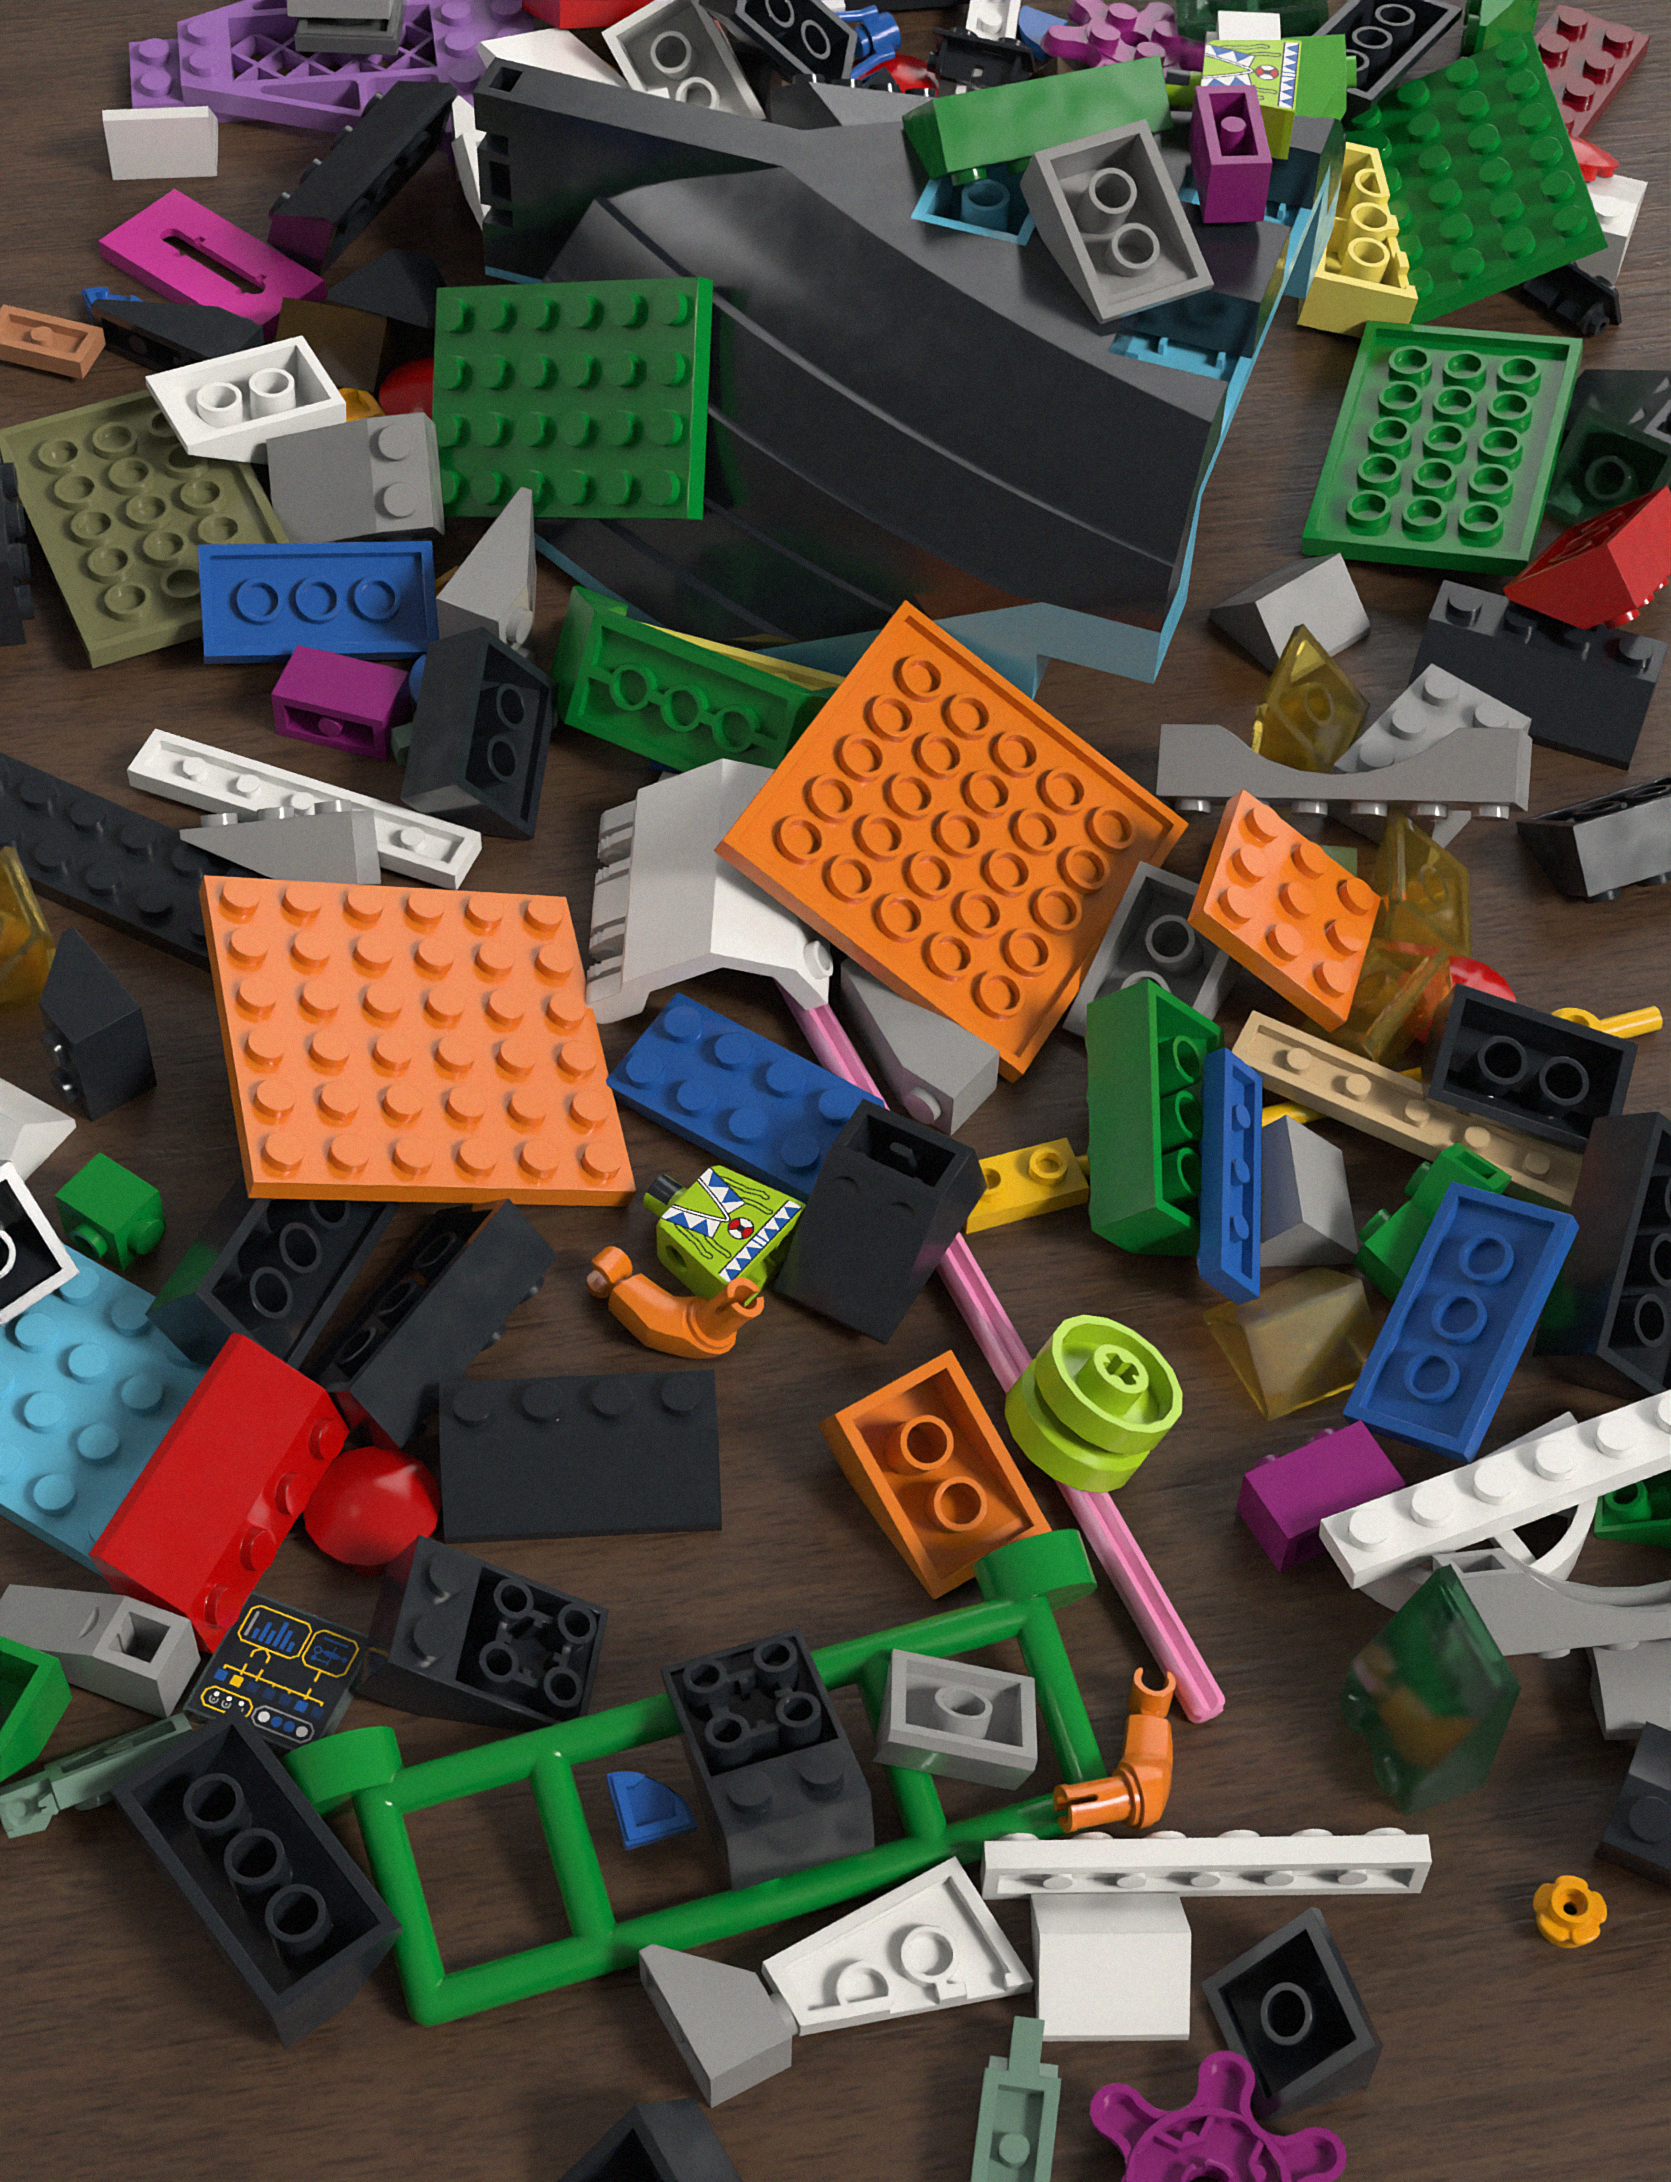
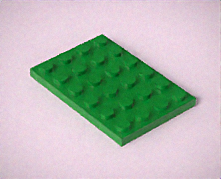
M1531 30L1516 37L1506 39L1500 44L1465 59L1457 60L1449 66L1388 91L1370 110L1342 124L1344 134H1347L1346 142L1377 148L1379 151L1390 193L1387 203L1391 215H1396L1399 226L1397 235L1400 252H1406L1410 267L1407 279L1410 286H1415L1418 297L1409 324H1423L1608 248Z
M678 277L437 288L432 421L436 424L444 518H498L519 489L524 487L532 490L533 519L703 520L713 279Z
M1367 320L1302 535V554L1325 556L1341 553L1343 559L1517 576L1532 562L1582 358L1583 339Z

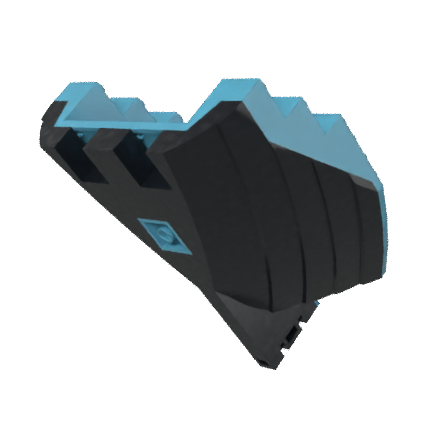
M495 57L473 91L475 130L487 132L477 147L481 204L491 206L482 221L485 274L521 284L678 277L713 279L703 520L533 519L535 549L587 589L627 604L626 617L843 677L849 674L894 613L906 600L1032 700L1051 658L1154 684L1187 600L1201 496L1282 295L1306 299L1333 231L1347 134H1344L1339 119L1294 116L1288 160L1271 157L1272 168L1264 221L1238 222L1234 224L1203 223L1188 148L1192 112L1170 111L1173 128L1155 135V142L1214 285L1210 290L1099 324L1040 237L1019 185L1024 173L1009 176L1007 165L986 169L987 180L952 187L950 176L934 180L930 179L903 127L902 121L798 130Z

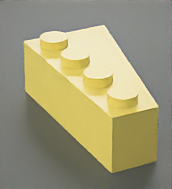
M1346 142L1333 231L1306 299L1299 298L1298 325L1362 338L1367 320L1409 324L1418 297L1415 286H1410L1407 279L1410 267L1406 252H1400L1397 241L1399 226L1396 215H1391L1387 203L1390 193L1377 148Z

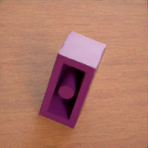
M1195 86L1188 148L1203 223L1234 224L1238 222L1264 221L1272 159L1256 86Z
M297 645L271 693L277 735L383 761H388L392 753L390 748L391 729L405 725L412 713L408 671Z
M1360 1420L1339 1431L1333 1427L1324 1429L1311 1437L1304 1447L1282 1457L1272 1454L1255 1462L1244 1474L1236 1509L1278 1572L1282 1573L1328 1551L1319 1537L1321 1519L1405 1489L1406 1483Z

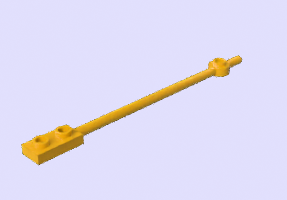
M1656 1006L1601 1020L1593 1014L1578 1008H1562L1551 1013V1015L1623 1039L1657 1031L1662 1028L1661 1013ZM1421 1067L1398 1072L1422 1083ZM1291 1100L1262 1108V1128L1284 1115H1288L1300 1124L1329 1116ZM1066 1137L978 1160L988 1187L967 1218L963 1228L965 1233L969 1234L1087 1203L1089 1194L1087 1180H1090V1163L1087 1154L1075 1157Z

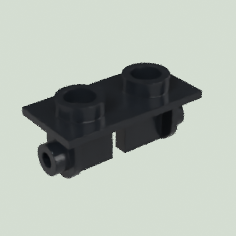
M935 27L933 29L938 52L931 51L927 63V72L935 73L936 79L970 86L976 68L983 70L979 86L982 89L1027 81L1030 80V73H1035L1036 67L1032 48H1027L1019 40L1009 37H1001L997 41L981 38L973 31L963 27H951L949 31Z
M1576 261L1520 283V292L1548 310L1561 296L1566 298L1556 309V315L1584 335L1591 333L1595 336L1601 335L1607 328L1609 320L1618 326L1622 323L1619 293L1615 286L1603 276L1596 275L1592 277L1580 269Z

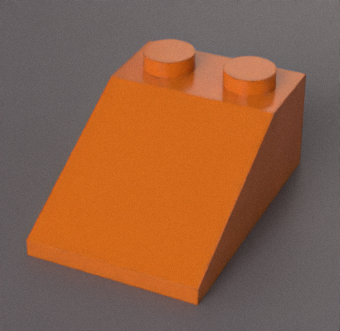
M952 1350L928 1361L817 1424L849 1484L933 1600L975 1577L972 1566L983 1556L1016 1541L1052 1531Z

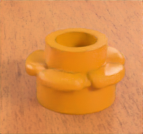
M1563 1875L1557 1877L1553 1884H1542L1536 1891L1533 1899V1908L1536 1911V1923L1539 1931L1550 1943L1562 1948H1576L1591 1943L1600 1934L1599 1924L1605 1922L1607 1918V1908L1603 1897L1596 1891L1591 1892L1588 1889L1587 1882L1576 1876ZM1568 1904L1576 1908L1577 1913L1575 1915H1568L1563 1907Z

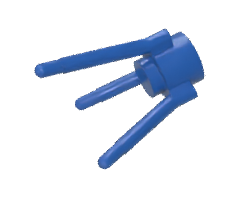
M875 5L861 10L834 12L845 23L857 22L856 28L853 29L858 34L854 56H857L859 59L867 58L852 68L850 79H858L878 64L895 58V52L900 50L901 36L897 23L889 12L885 11L878 14V9Z

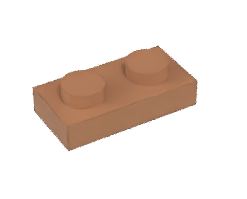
M5 304L0 308V360L84 379L106 345L103 328Z

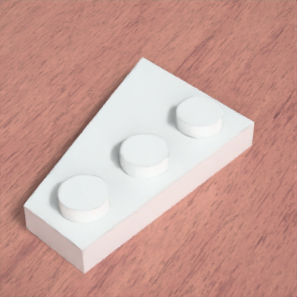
M955 1856L763 1961L761 1971L773 1993L779 1992L788 2004L795 2019L799 2036L1031 1992L1034 1984L1030 1974Z

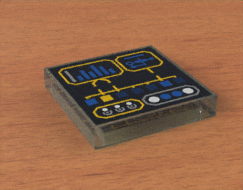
M251 1591L242 1606L239 1618L227 1630L184 1704L183 1712L187 1720L205 1726L237 1705L272 1753L284 1757L301 1746L334 1734L356 1693L354 1690L368 1635Z

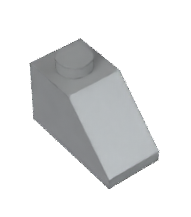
M655 1944L639 1950L640 1981L710 2108L791 2067L792 2036L798 2033L795 2019L779 1992L768 1995L755 1972Z

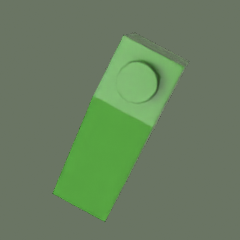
M1345 34L1282 38V40L1302 41L1294 116L1336 118L1341 120L1346 112L1347 89L1357 88L1356 56H1346Z

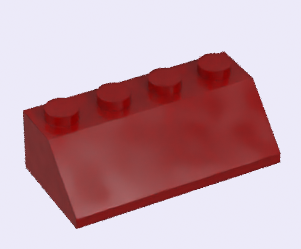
M1668 486L1661 487L1567 528L1503 588L1507 599L1583 630L1603 622L1607 630H1610L1640 615L1638 608L1654 600L1653 592L1666 586L1669 583L1667 577L1671 576V492Z
M232 1332L88 1555L116 1595H125L190 1619L198 1651L214 1654L229 1628L236 1623L243 1605L262 1574L274 1561L278 1548L297 1517L307 1507L313 1491L332 1460L339 1455L350 1430L323 1387L245 1335Z

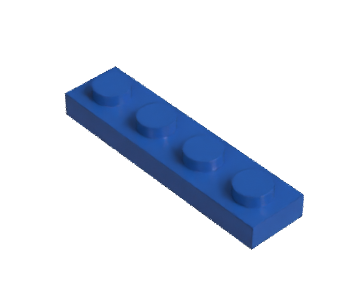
M1224 1047L1204 1055V1084L1201 1087L1203 1131L1199 1144L1202 1158L1201 1193L1198 1197V1207L1201 1214L1200 1249L1197 1252L1199 1277L1234 1303L1240 1305L1260 1298L1263 1077Z

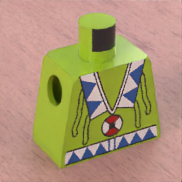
M1212 40L1206 43L1203 72L1167 68L1165 85L1169 105L1193 108L1195 86L1255 85L1270 155L1273 158L1288 160L1296 106L1302 41Z
M720 1165L710 1167L689 1189L667 1175H660L649 1186L643 1199V1206L660 1217L656 1226L657 1256L659 1260L696 1296L712 1299L735 1278L749 1279L761 1291L781 1270L807 1206L795 1198ZM759 1292L755 1293L752 1297L745 1301V1306H747L757 1296Z

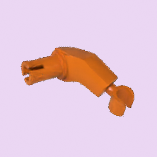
M614 1246L604 1248L591 1260V1265L595 1270L587 1276L586 1281L587 1289L593 1296L598 1298L610 1296L608 1310L645 1346L692 1359H709L728 1352L735 1344L737 1330L749 1320L757 1317L764 1308L763 1296L756 1298L745 1306V1301L760 1291L755 1283L746 1278L731 1280L712 1299L699 1296H673L642 1273L630 1277L632 1274L630 1259L621 1249Z
M1139 1667L1135 1671L1127 1699V1707L1132 1715H1129L1126 1719L1121 1760L1117 1769L1114 1770L1112 1777L1072 1785L1062 1784L1055 1787L1053 1792L1054 1812L1068 1810L1069 1815L1057 1819L1062 1831L1070 1833L1080 1828L1121 1821L1133 1830H1140L1160 1820L1168 1800L1172 1781L1173 1744L1171 1724L1167 1719H1164L1168 1714L1176 1685L1175 1677L1171 1672L1166 1673L1162 1690L1154 1691L1145 1687L1141 1681L1143 1668Z

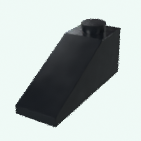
M96 299L91 304L94 326L103 328L106 343L103 349L156 373L265 345L262 325L218 306Z

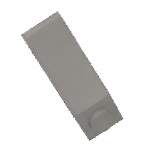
M848 957L841 963L840 1003L897 1100L919 1122L932 1124L947 1135L952 1136L996 1090L1000 1051L952 1020L903 999L852 958Z

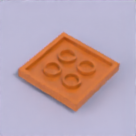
M1242 789L1227 801L1187 923L1331 1033L1347 1021L1381 897L1372 891L1367 883L1353 876L1330 858L1319 845L1306 839L1282 820L1272 808L1262 804L1246 790Z

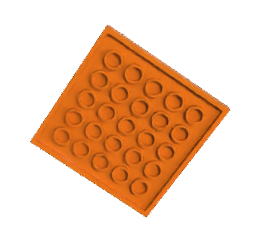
M905 600L727 832L714 852L900 997L952 1020L1000 1051L998 1073L1013 1084L1025 1073L1081 988L1139 862L1142 861L1160 869L1189 823Z
M203 876L199 889V898L248 1198L483 1203L509 1198L513 1204L630 1206L637 1191L613 1091L606 1083L609 1074L594 1011L585 1005L587 982L566 897Z

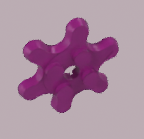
M1074 0L1069 6L1067 14L1079 26L1053 25L1043 35L1040 47L1045 53L1053 57L1077 59L1086 63L1090 68L1160 55L1165 82L1167 68L1203 72L1205 41L1182 37L1183 29L1175 23L1173 8L1162 2H1150L1143 11L1137 12L1134 7L1125 3H1113L1108 7L1101 0Z
M1232 2051L1212 2053L1201 2063L1197 2075L1198 2089L1196 2096L1189 2105L1180 2110L1164 2111L1157 2109L1145 2101L1136 2089L1120 2083L1105 2085L1096 2092L1090 2104L1089 2116L1092 2126L1101 2136L1109 2140L1121 2151L1125 2160V2173L1121 2182H1190L1202 2176L1215 2178L1219 2182H1334L1345 2169L1347 2159L1345 2146L1340 2138L1329 2129L1318 2126L1307 2127L1296 2134L1279 2136L1265 2131L1258 2125L1250 2109L1251 2095L1255 2086V2073L1250 2063L1242 2055Z

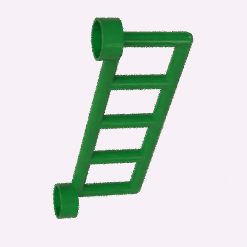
M1064 1529L1028 1537L1001 1547L976 1561L972 1568L983 1602L810 1651L827 1692L857 1684L876 1742L889 1661L893 1649L943 1659L1016 1637L1028 1675L1034 1678L1035 1696L1064 1783L1072 1785L1108 1778L1052 1612L1088 1596L1098 1587L1078 1530ZM667 1693L404 1768L394 1729L387 1726L360 1728L328 1736L291 1751L279 1761L323 1821L352 1814L356 1815L375 1890L403 1927V1933L394 1943L391 1950L407 2011L414 2022L425 2027L444 2024L640 1964L639 1950L651 1944L681 1952L905 1884L954 1856L961 1866L982 1860L984 1841H997L1005 1835L1014 1833L1032 1834L1040 1840H1050L1070 1834L1062 1831L1057 1822L1059 1817L1067 1816L1069 1813L1068 1810L1054 1812L1053 1792L947 1824L931 1773L882 1764L905 1837L875 1845V1848L735 1892L728 1889L616 1923L571 1766L679 1735ZM528 1779L573 1936L445 1974L403 1815ZM1090 1827L1080 1828V1829H1077V1830L1074 1831V1832H1077V1831H1080V1830H1083V1829H1087V1828H1090Z

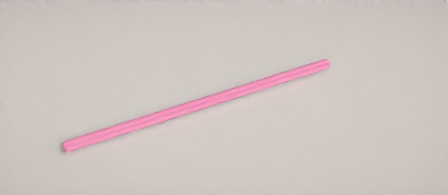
M772 977L823 1069L884 1100L829 1002L826 1005L806 1011ZM884 1101L885 1109L890 1110ZM958 1232L938 1263L936 1270L1007 1394L1033 1360L963 1237ZM1055 1480L1164 1676L1166 1677L1167 1672H1171L1175 1677L1174 1694L1188 1719L1195 1724H1201L1218 1716L1223 1711L1225 1697L1109 1493L1080 1491Z

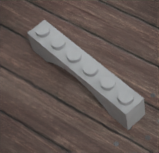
M1161 724L1156 796L1175 805L1176 813L1186 815H1210L1211 806H1226L1229 799L1244 789L1262 804L1269 807H1291V815L1298 817L1324 818L1328 816V808H1351L1350 816L1385 819L1387 818L1388 809L1410 810V817L1414 819L1446 820L1448 810L1471 811V819L1478 821L1503 822L1508 821L1509 812H1528L1532 738L1520 728L1458 727L1431 748L1403 762L1369 772L1333 775L1300 771L1270 761L1254 752L1235 734L1220 725Z
M1502 1548L1432 1555L1434 1636L1455 1661L1472 1666H1489L1500 1662L1501 1656L1530 1654L1539 1658L1553 1659L1568 1655L1570 1649L1598 1646L1611 1651H1626L1636 1648L1639 1645V1641L1665 1638L1671 1641V1580L1639 1587H1596L1564 1581L1534 1569Z

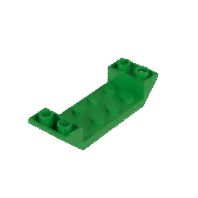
M579 585L572 588L549 675L559 683L555 709L565 724L682 772L690 771L722 758L776 769L837 690L836 687H828L811 691L626 617L627 604Z

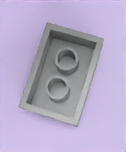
M1431 663L1334 764L1332 774L1369 772L1403 762L1431 748L1458 727L1520 728L1528 735L1532 719ZM1328 808L1329 816L1422 870L1426 869L1471 820V811L1448 810L1446 820H1420L1411 818L1410 810L1388 809L1387 818L1363 819L1350 816L1351 808Z

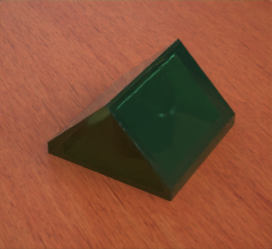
M1584 404L1557 457L1544 512L1574 526L1666 485L1671 492V444Z

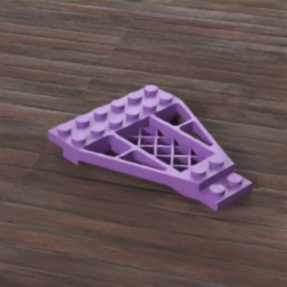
M243 0L178 21V39L162 40L152 38L140 42H129L132 109L208 106L216 116L218 123L264 120L339 134L346 125L354 128L362 120L361 114L369 100L377 92L385 95L398 80L449 82L458 88L456 97L460 95L474 108L473 91L487 70L476 49L477 45L481 41L534 32L532 14L521 9L522 0H408L397 55L315 52L310 58H306L300 55L304 51H296L294 35L298 17H288L287 0ZM408 41L416 47L408 51L401 46ZM257 52L266 56L259 62L250 59ZM432 56H434V57H435V64H433V63H431V62H429V61H427V60L430 59ZM383 59L393 63L386 69L377 65ZM333 63L342 66L337 72L327 69ZM283 66L292 70L286 76L277 73ZM234 70L241 73L236 79H234ZM449 116L440 148L437 151L446 152L448 165H455L451 145L453 142L451 117Z

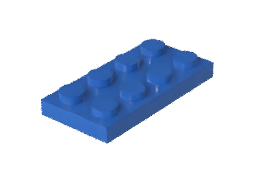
M432 541L198 545L197 560L204 664L289 662L297 645L322 651H331L338 655L359 660L419 659L423 654L427 655L430 642L439 640Z
M679 992L676 993L605 1080L607 1086L612 1088L616 1102L786 1195L801 1201L805 1205L809 1201L828 1150L862 1099L885 1108L884 1100Z
M1451 1181L1342 1413L1349 1425L1361 1420L1369 1432L1466 1464H1472L1580 1228L1574 1216Z

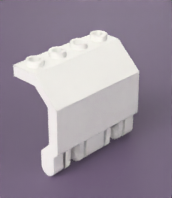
M722 758L638 789L634 801L609 809L601 815L597 858L600 859V862L605 863V866L609 865V867H603L602 870L599 869L595 876L589 954H592V958L597 959V961H601V964L595 963L594 966H590V970H587L585 1005L587 1008L593 1009L596 1023L608 1024L642 1013L649 992L722 967L774 977L806 1011L828 1004L829 976L833 973L830 941L714 852L715 848L776 769Z

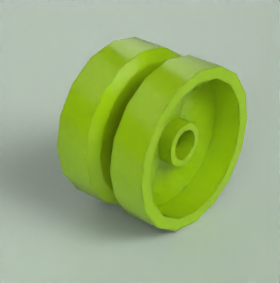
M1083 1314L1064 1320L1036 1355V1359L1030 1363L1006 1394L1005 1417L1014 1440L1027 1457L1049 1476L1080 1491L1106 1493L1123 1487L1142 1464L1150 1450L1154 1449L1182 1414L1183 1393L1174 1370L1160 1352L1138 1333L1109 1318Z

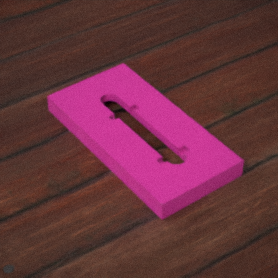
M173 189L98 241L103 259L175 304L218 306L241 317H246L263 326L264 341L277 333L283 297L316 303L327 297L324 279L176 189ZM171 236L180 238L264 291L259 294L241 293V288L186 254L181 256L179 250L164 242L163 239Z

